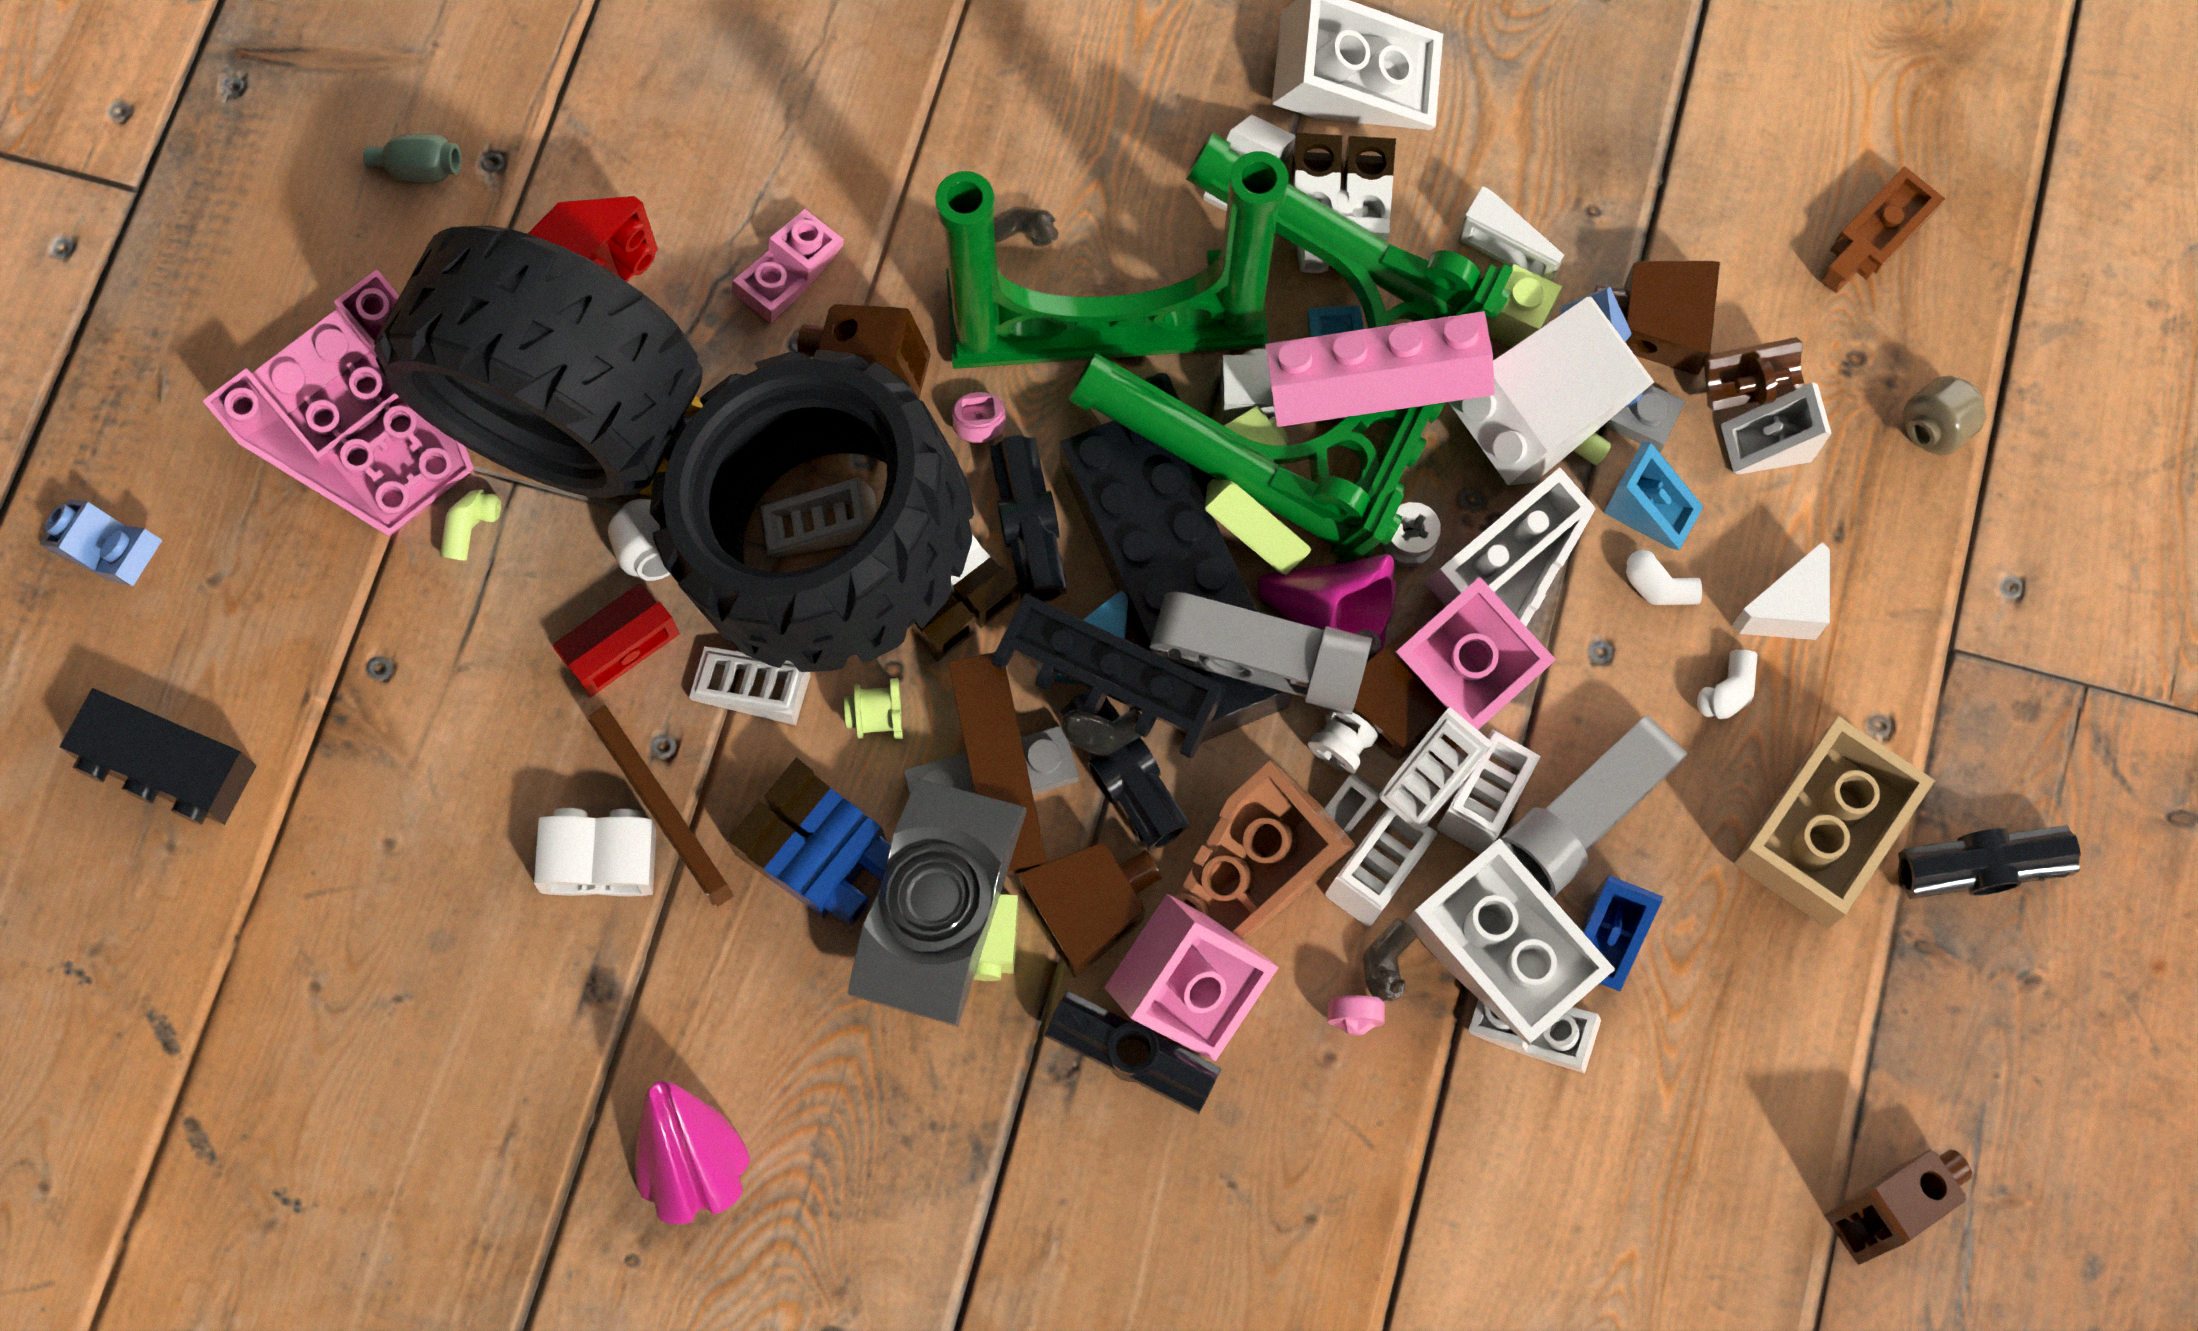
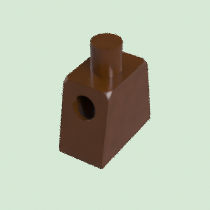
M1638 261L1633 263L1625 281L1624 289L1611 288L1632 333L1625 343L1635 356L1691 374H1700L1704 366V356L1710 355L1720 262ZM1596 285L1594 292L1606 287Z
M834 304L828 310L824 327L804 324L799 331L797 341L798 352L810 358L814 357L816 350H828L858 355L870 365L874 363L882 364L905 380L917 397L920 398L931 352L910 310L907 308Z
M1412 625L1366 663L1353 713L1359 715L1376 730L1378 737L1374 743L1396 760L1402 759L1414 749L1447 710L1395 653L1418 632ZM1446 734L1442 736V739L1458 752L1461 749ZM1433 752L1429 753L1442 765L1444 764V762L1440 758H1438Z
M1100 843L1056 859L1019 875L1020 889L1074 978L1083 973L1144 920L1145 908L1137 893L1162 879L1158 867L1146 850L1118 865L1105 843Z
M1949 1149L1940 1156L1933 1150H1929L1893 1169L1826 1213L1825 1217L1857 1264L1860 1265L1906 1244L1966 1201V1195L1960 1186L1972 1178V1170L1967 1160L1956 1150Z

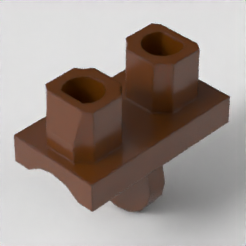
M1794 337L1704 356L1707 406L1712 411L1754 402H1758L1761 405L1770 404L1776 398L1805 386L1801 370L1802 341Z

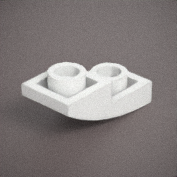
M1478 999L1468 1031L1471 1035L1504 1048L1585 1073L1601 1019L1597 1013L1572 1007L1528 1045Z

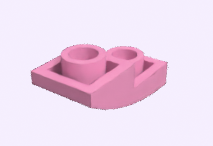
M804 209L770 237L769 250L733 280L732 293L771 324L822 273L842 248L844 239Z

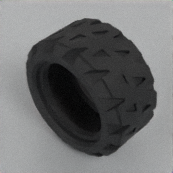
M495 226L450 227L435 234L430 243H428L374 342V345H376L374 348V352L377 355L376 362L387 382L403 402L424 420L468 449L515 473L542 484L587 497L609 498L638 494L651 484L655 473L664 459V450L678 423L685 417L701 386L702 367L697 361L698 356L685 334L661 307L641 291L593 261L562 246L530 234Z
M816 350L813 359L799 352H788L754 363L757 370L747 375L735 373L726 377L700 398L699 401L703 406L694 416H685L678 423L663 454L669 462L666 471L655 473L653 478L650 515L660 525V530L653 532V540L664 567L678 582L682 591L727 641H733L745 655L780 668L785 661H791L800 672L843 669L849 656L857 655L863 663L869 662L899 647L905 641L908 627L915 622L921 629L925 627L949 598L951 593V576L960 577L963 573L972 544V531L969 520L973 519L974 516L969 483L958 463L957 457L925 403L919 400L905 380L882 364L874 363L870 365L858 355L828 350ZM840 453L865 455L887 464L886 487L877 513L860 537L840 554L814 567L792 572H769L745 565L743 544L750 516L768 488L789 470L811 459Z

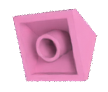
M1478 577L1395 652L1447 709L1451 707L1477 730L1556 660L1481 577Z

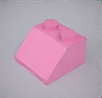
M1166 894L1104 988L1131 1019L1216 1061L1279 967L1208 915Z

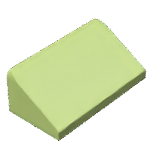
M1212 479L1207 484L1205 510L1281 574L1287 575L1310 553L1311 547L1237 484L1229 480L1219 481L1217 479Z

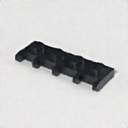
M1026 593L992 658V665L1001 670L1007 667L1014 653L1042 665L1035 684L1046 691L1051 687L1058 673L1091 688L1092 690L1085 703V709L1095 714L1099 712L1107 696L1142 712L1135 726V733L1141 736H1148L1156 719L1187 733L1181 745L1180 754L1190 759L1196 753L1227 691L1223 684Z

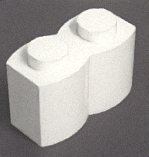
M560 808L554 810L553 816L539 818L534 884L541 894L564 896L593 894L609 896L653 895L657 829L652 819L644 818L643 812L634 809H615L610 811V817L589 818L587 817L588 813L584 810Z

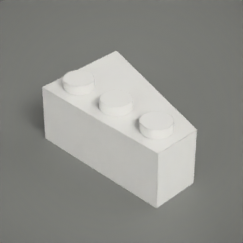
M1559 467L1425 581V584L1446 607L1478 577H1481L1515 616L1527 626L1534 612L1540 607L1546 596V591L1559 569L1564 565L1596 508Z

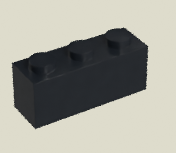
M95 688L91 689L59 746L76 759L72 768L83 775L104 783L107 775L122 780L125 783L121 789L126 793L150 804H153L157 796L173 802L174 805L171 809L173 813L199 825L204 823L206 817L225 825L256 768V765L237 749Z

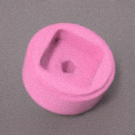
M974 392L964 395L952 407L953 429L957 436L965 441L982 443L993 440L1006 427L1005 406L1001 399L990 393Z
M1348 995L1333 997L1328 1001L1327 1023L1338 1026L1349 1035H1363L1373 1027L1385 1024V1003L1379 998L1370 996Z

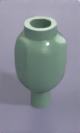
M413 133L399 135L391 139L385 147H365L363 161L368 168H385L389 175L397 180L415 183H437L443 181L448 175H457L459 173L462 156L459 145L457 143H448L444 136Z

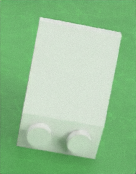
M1295 0L1281 11L1272 104L1315 119L1431 130L1436 125L1443 34L1350 0Z
M1586 297L1493 361L1495 395L1451 401L1449 404L1507 485L1535 483L1652 385L1654 381L1593 298Z
M1500 838L1415 909L1405 921L1437 960L1528 1045L1615 970Z

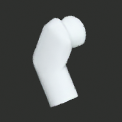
M1637 550L1628 557L1627 578L1649 604L1696 605L1701 603L1702 584L1700 578H1672L1656 559L1655 555L1648 550Z
M1733 650L1730 652L1728 678L1716 685L1715 688H1703L1698 694L1697 705L1703 716H1717L1718 719H1727L1752 702L1755 692L1757 653L1750 650Z

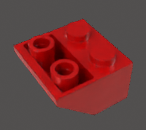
M635 196L558 202L527 233L577 253L614 273L626 282L634 275L638 276L644 273L652 264L655 253L658 251L643 202Z

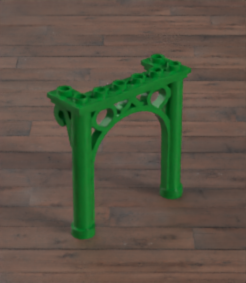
M1212 132L1194 159L1185 180L1227 204L1230 171L1241 155L1229 149L1230 142ZM1288 184L1285 200L1278 208L1275 232L1322 259L1345 278L1362 305L1368 329L1389 326L1398 319H1409L1416 322L1485 311L1486 318L1489 316L1495 319L1508 301L1510 291L1504 287L1513 268L1505 263L1499 268L1490 264L1480 273L1472 261L1452 251H1435L1430 259L1426 260L1395 247ZM1376 286L1404 302L1386 311ZM1096 352L1086 364L1068 398V401L1086 411L1092 407L1217 480L1234 482L1259 504L1333 545L1330 552L1338 556L1336 563L1352 562L1361 556L1368 558L1378 544L1387 545L1393 538L1402 521V516L1396 512L1404 497L1402 493L1405 485L1399 482L1405 467L1411 468L1415 464L1426 445V439L1420 436L1427 422L1433 423L1446 404L1445 402L1344 417L1333 429L1310 441L1293 445H1268L1249 440ZM1373 423H1386L1391 425V428L1377 454L1372 442L1362 432ZM1355 428L1359 433L1351 431ZM1336 446H1345L1357 454L1360 460L1359 474L1355 477L1354 483L1340 477L1330 476L1327 466V450ZM1309 459L1311 480L1295 474L1281 466V464Z
M1263 151L1250 152L1236 160L1230 171L1222 250L1207 251V269L1191 278L1163 288L1106 297H1072L1046 294L1021 287L1006 279L1000 273L996 263L993 219L995 214V198L991 184L982 175L971 171H959L950 174L939 184L936 190L935 201L937 216L944 226L948 268H946L953 369L1090 360L1095 352L1105 358L1265 348V344L1269 343L1265 295L1278 208L1284 202L1288 188L1289 176L1286 166L1275 155Z

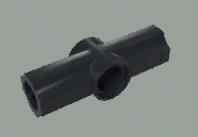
M1023 435L1003 438L997 444L990 446L991 461L1001 499L997 500L1002 533L1006 548H1011L1016 578L1019 583L1020 598L1022 601L1026 593L1043 602L1052 601L1056 597L1067 593L1066 576L1057 544V538L1060 535L1051 490L1046 491L1036 438L1024 437Z
M1086 690L1074 697L1061 709L1060 716L1089 759L1087 763L1090 772L1105 797L1112 804L1117 802L1130 826L1132 825L1141 843L1145 845L1149 852L1162 848L1189 828V821L1160 779L1161 772L1158 764L1144 741L1136 733L1131 735L1119 713L1107 697L1098 713L1095 714L1086 710L1085 703L1091 690Z
M2068 825L2008 833V830L2005 828H1996L1961 836L1954 842L1934 843L1903 849L1898 853V874L1901 887L1906 891L1909 899L1969 891V894L1972 896H1981L2008 891L2025 882L2073 876L2080 871L2079 858L2081 852L2077 836L2070 831Z
M1068 990L1060 1000L1045 1032V1037L1110 1069L1120 1080L1135 1082L1198 1115L1221 1071L1220 1067L1155 1035L1154 1031L1138 1022H1129ZM1130 1039L1141 1041L1149 1050V1057L1140 1065L1131 1066L1125 1064L1119 1059L1116 1052L1122 1042Z

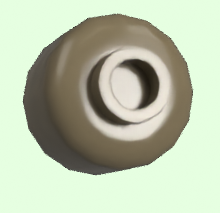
M1953 376L1938 377L1907 401L1903 411L1904 426L1911 441L1923 450L1936 455L1951 454L1981 431L1986 420L1984 399L1981 392L1969 381Z

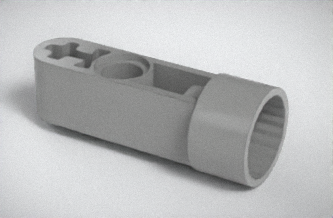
M1169 592L1164 595L1150 650L1176 663L1306 697V703L1352 715L1372 638L1325 626V629L1322 630L1187 593Z
M1646 715L1546 809L1532 808L1500 839L1548 894L1554 898L1588 865L1586 852L1685 759L1688 753L1649 715Z

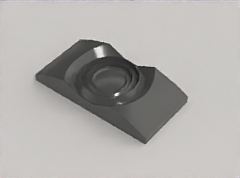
M918 778L894 830L887 866L878 895L863 923L847 994L956 1027L959 1026L1027 812L1025 807Z

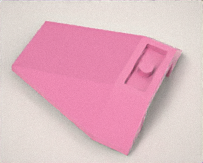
M376 269L334 301L336 310L253 373L245 368L204 399L203 403L240 446L390 537L472 473L474 467L466 447L438 430L406 405L393 391L376 362L377 355L374 352L376 346L374 342L399 298L396 291Z

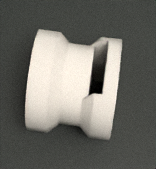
M1408 502L1399 506L1396 513L1402 516V521L1393 538L1387 545L1383 544V548L1386 554L1393 557L1394 563L1402 567H1416L1424 564L1431 558L1440 537L1441 523L1437 514L1430 507L1422 503ZM1406 528H1413V530L1404 531Z
M1329 709L1325 716L1326 726L1322 732L1312 735L1308 742V747L1319 759L1334 769L1343 773L1354 774L1360 765V753L1364 748L1371 747L1374 744L1378 734L1359 715L1353 712L1351 715Z

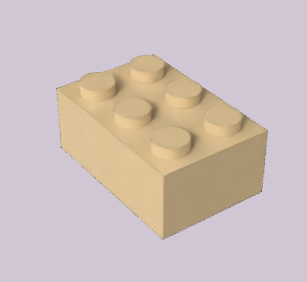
M1838 716L1821 734L1733 865L1829 929L1848 913L1935 780Z

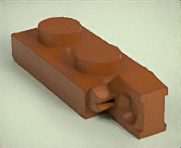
M1904 166L1840 232L1835 244L1830 249L1838 258L1828 267V272L1820 281L1837 294L1856 273L1867 280L1893 257L1940 208L1946 198Z

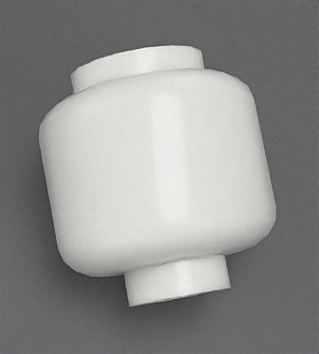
M651 499L632 500L626 503L612 517L608 525L609 541L619 566L626 574L647 581L663 579L669 576L670 573L664 567L653 540V532L660 530V525L650 515Z

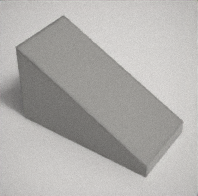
M1356 772L1346 779L1324 809L1349 837L1378 802L1381 790Z

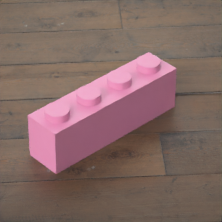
M1485 311L1265 344L1277 427L1495 395L1493 352Z

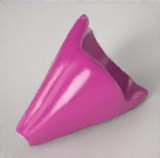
M1384 554L1359 561L1291 570L1287 575L1280 572L1265 574L1258 578V596L1286 620L1322 630L1325 629V626L1372 638L1368 656H1375L1384 648L1387 625L1394 615L1397 591L1396 581L1393 580L1395 570L1394 559L1391 555Z
M663 1080L655 1082L647 1090L644 1098L636 1142L635 1172L637 1187L641 1197L654 1202L657 1217L662 1222L668 1224L690 1223L701 1209H707L713 1215L728 1209L742 1194L743 1186L739 1178L750 1163L749 1153L743 1140L728 1120L706 1102L672 1082H665Z

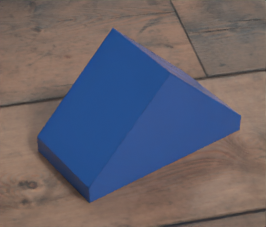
M1610 875L1606 877L1594 892L1581 931L1615 968L1600 984L1621 991L1662 903L1663 896Z

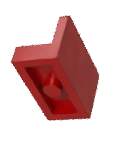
M637 584L556 641L553 648L591 698L680 635L672 616L660 601L656 602L644 585Z

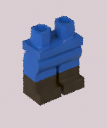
M796 757L764 795L770 809L759 801L727 839V842L736 856L793 897L809 906L820 917L824 919L829 913L833 917L853 926L866 911L870 901L866 895L852 886V883L863 870H866L882 883L891 845L886 840L882 826L841 797L820 780L812 769ZM778 816H779L781 819H783L785 822H787L789 825H791L793 828H795V829H796L798 832H800L802 835H804L807 839L805 840L804 837H802V836H801L800 834H798L795 830H793L791 827H789L787 824H785L783 821H781V820L778 818Z

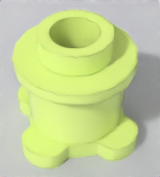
M899 678L890 679V687L861 689L860 684H854V695L844 696L846 729L857 728L858 739L864 738V733L893 731L894 739H903Z

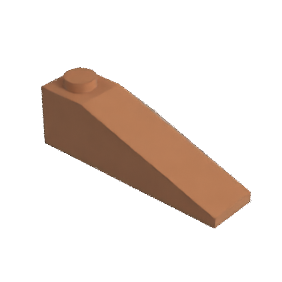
M1269 760L1227 799L1219 813L1220 818L1205 845L1200 847L1193 860L1195 862L1180 890L1173 897L1208 915L1245 942L1322 878L1353 850L1356 844L1312 796L1272 760Z

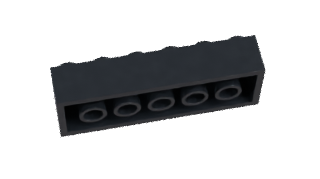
M1114 420L1060 441V466L1117 592L1122 590L1129 598L1128 616L1143 648L1151 651L1150 644L1164 595L1169 592L1187 593L1257 612L1214 517L1205 510L1206 500L1188 462ZM1177 663L1223 684L1227 689L1201 743L1289 707L1291 693ZM1181 731V734L1185 739L1187 733Z

